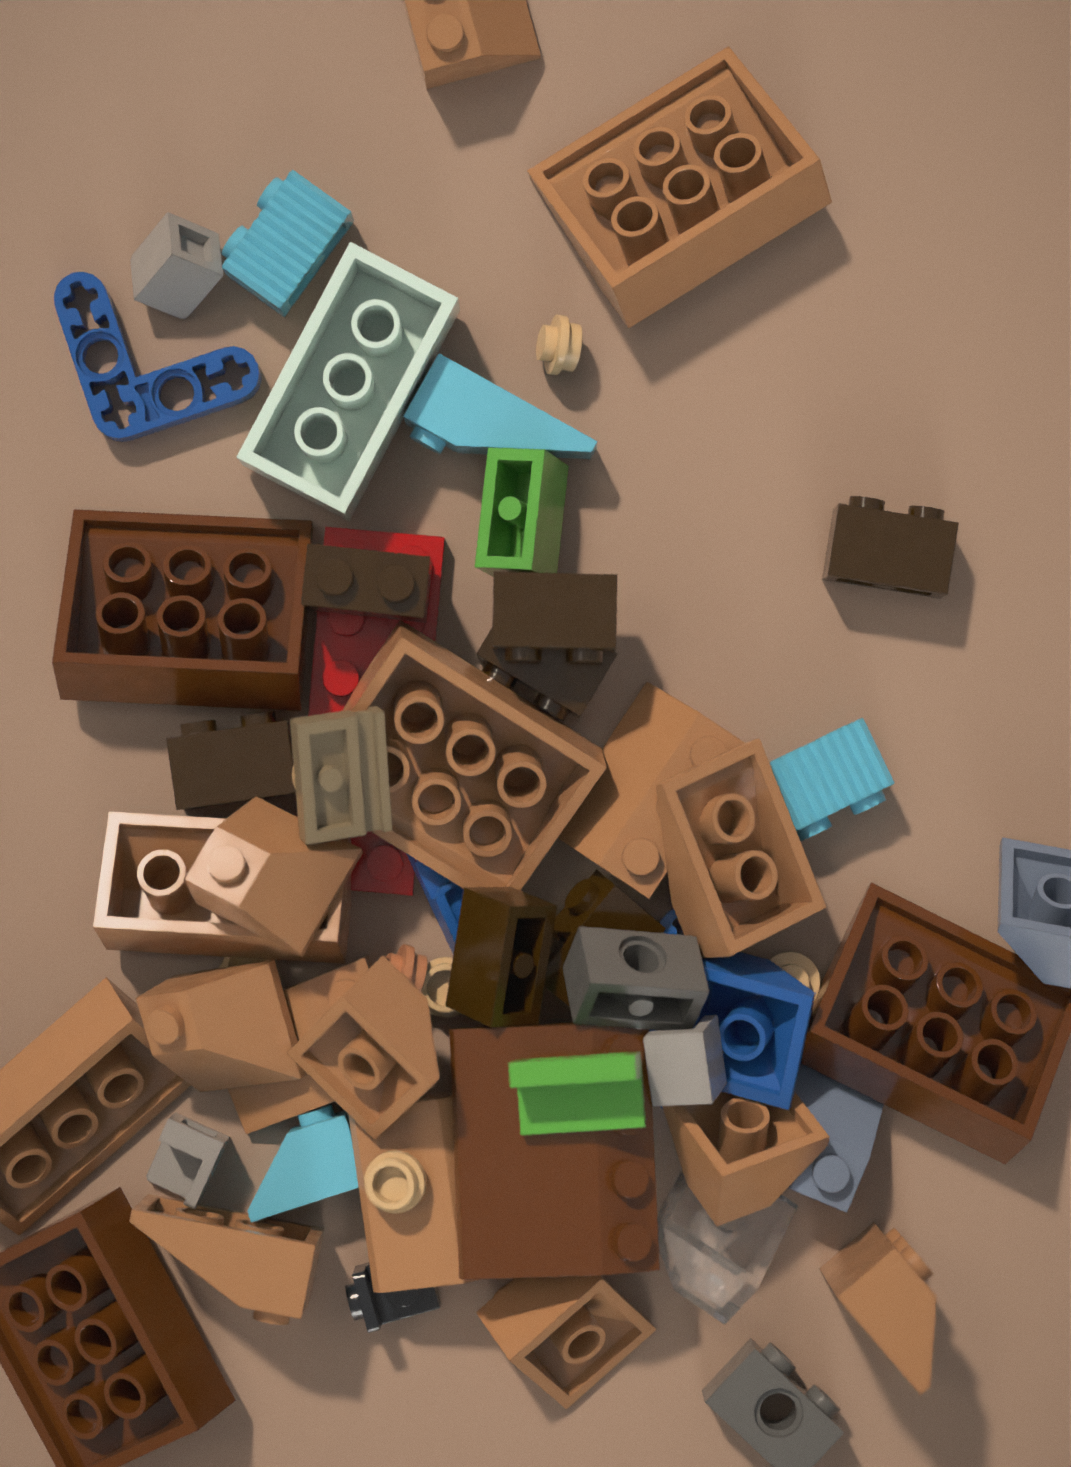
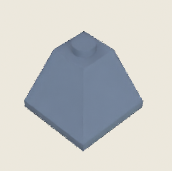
M1002 837L999 845L998 933L1043 984L1071 988V850Z
M800 1064L795 1092L830 1138L829 1145L788 1188L847 1213L870 1159L884 1104Z

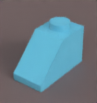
M327 1104L297 1115L300 1125L292 1127L286 1134L247 1210L251 1222L359 1188L349 1116L345 1110L335 1113L332 1104Z

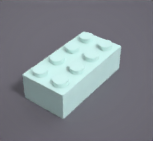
M350 242L236 458L246 468L350 521L399 428L406 410L460 312L458 298Z

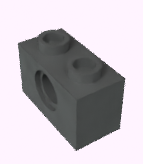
M579 927L563 966L573 1024L663 1031L693 1029L709 994L696 936Z
M750 1338L702 1389L704 1401L773 1467H813L844 1434L839 1421L835 1418L841 1409L816 1384L808 1391L790 1375L797 1367L774 1344L770 1342L762 1349ZM776 1393L789 1396L793 1403L791 1411L786 1417L780 1420H769L760 1414L761 1405L768 1396Z

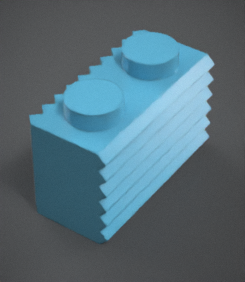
M294 170L288 173L284 181L276 177L269 183L257 202V207L262 210L258 218L253 221L249 229L243 225L239 226L230 236L222 250V255L227 258L222 265L226 275L283 317L287 315L354 223L350 210Z
M863 718L857 719L769 762L800 841L832 827L828 815L847 806H850L853 815H856L884 802L887 799L882 789L895 783Z

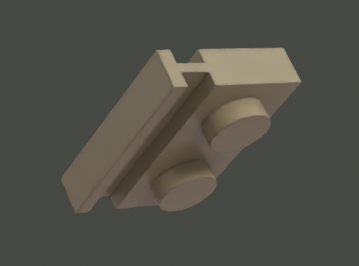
M378 706L368 707V710L352 712L351 710L290 719L300 839L307 845L366 835V832L382 830L383 832L393 831L384 711Z

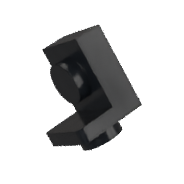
M369 1262L355 1266L352 1273L354 1283L345 1285L354 1321L364 1318L368 1333L380 1330L383 1324L436 1310L441 1306L436 1287L374 1293Z

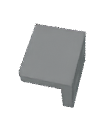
M170 212L164 215L133 253L130 260L134 300L180 319L188 318L223 277L219 233Z
M717 1015L703 1016L694 1029L650 1031L644 1037L643 1042L653 1106L713 1104L727 1084Z
M175 1112L168 1118L158 1141L161 1144L147 1173V1180L185 1197L183 1205L195 1210L202 1201L230 1136Z

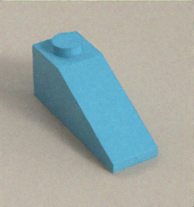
M438 353L403 416L406 425L413 428L409 437L437 454H441L445 446L457 453L486 455L488 448L545 449L557 458L591 459L596 451L598 442Z

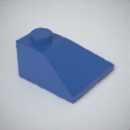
M738 952L730 957L702 958L709 994L693 1029L703 1016L717 1015L727 1084L722 1092L789 1110L792 1106L816 993L769 959L743 952Z

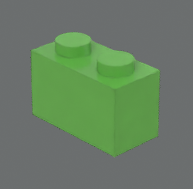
M488 448L475 568L494 577V572L557 573L569 469L567 464L545 449Z

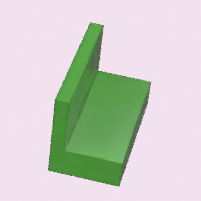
M641 1051L517 1059L509 1062L510 1088H517L521 1135L646 1127Z

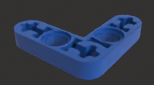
M75 272L62 278L56 286L54 293L55 309L92 419L98 430L111 440L118 442L132 441L233 407L253 398L260 389L262 381L261 368L252 354L236 346L224 347L138 376L111 295L101 280L90 273ZM83 286L89 294L98 293V299L90 303L94 321L101 325L108 320L110 327L91 329L77 338L75 331L87 330L82 314L76 308L68 309L67 303L76 299L74 290ZM107 341L117 348V364L107 373L98 374L92 372L86 365L85 356L87 350L96 342ZM231 360H235L240 368H250V373L242 377L243 387L241 389L233 390L228 382L211 386L210 388L216 395V398L206 402L205 388L195 374L197 370L206 368V376L211 380L226 373L225 363ZM127 375L129 384L116 385L121 400L127 406L136 405V412L128 416L129 426L121 429L114 421L106 422L105 415L113 412V404L109 393L104 389L96 395L94 387L113 385ZM182 378L192 384L194 389L193 400L183 410L173 411L167 409L161 401L162 388L171 379Z

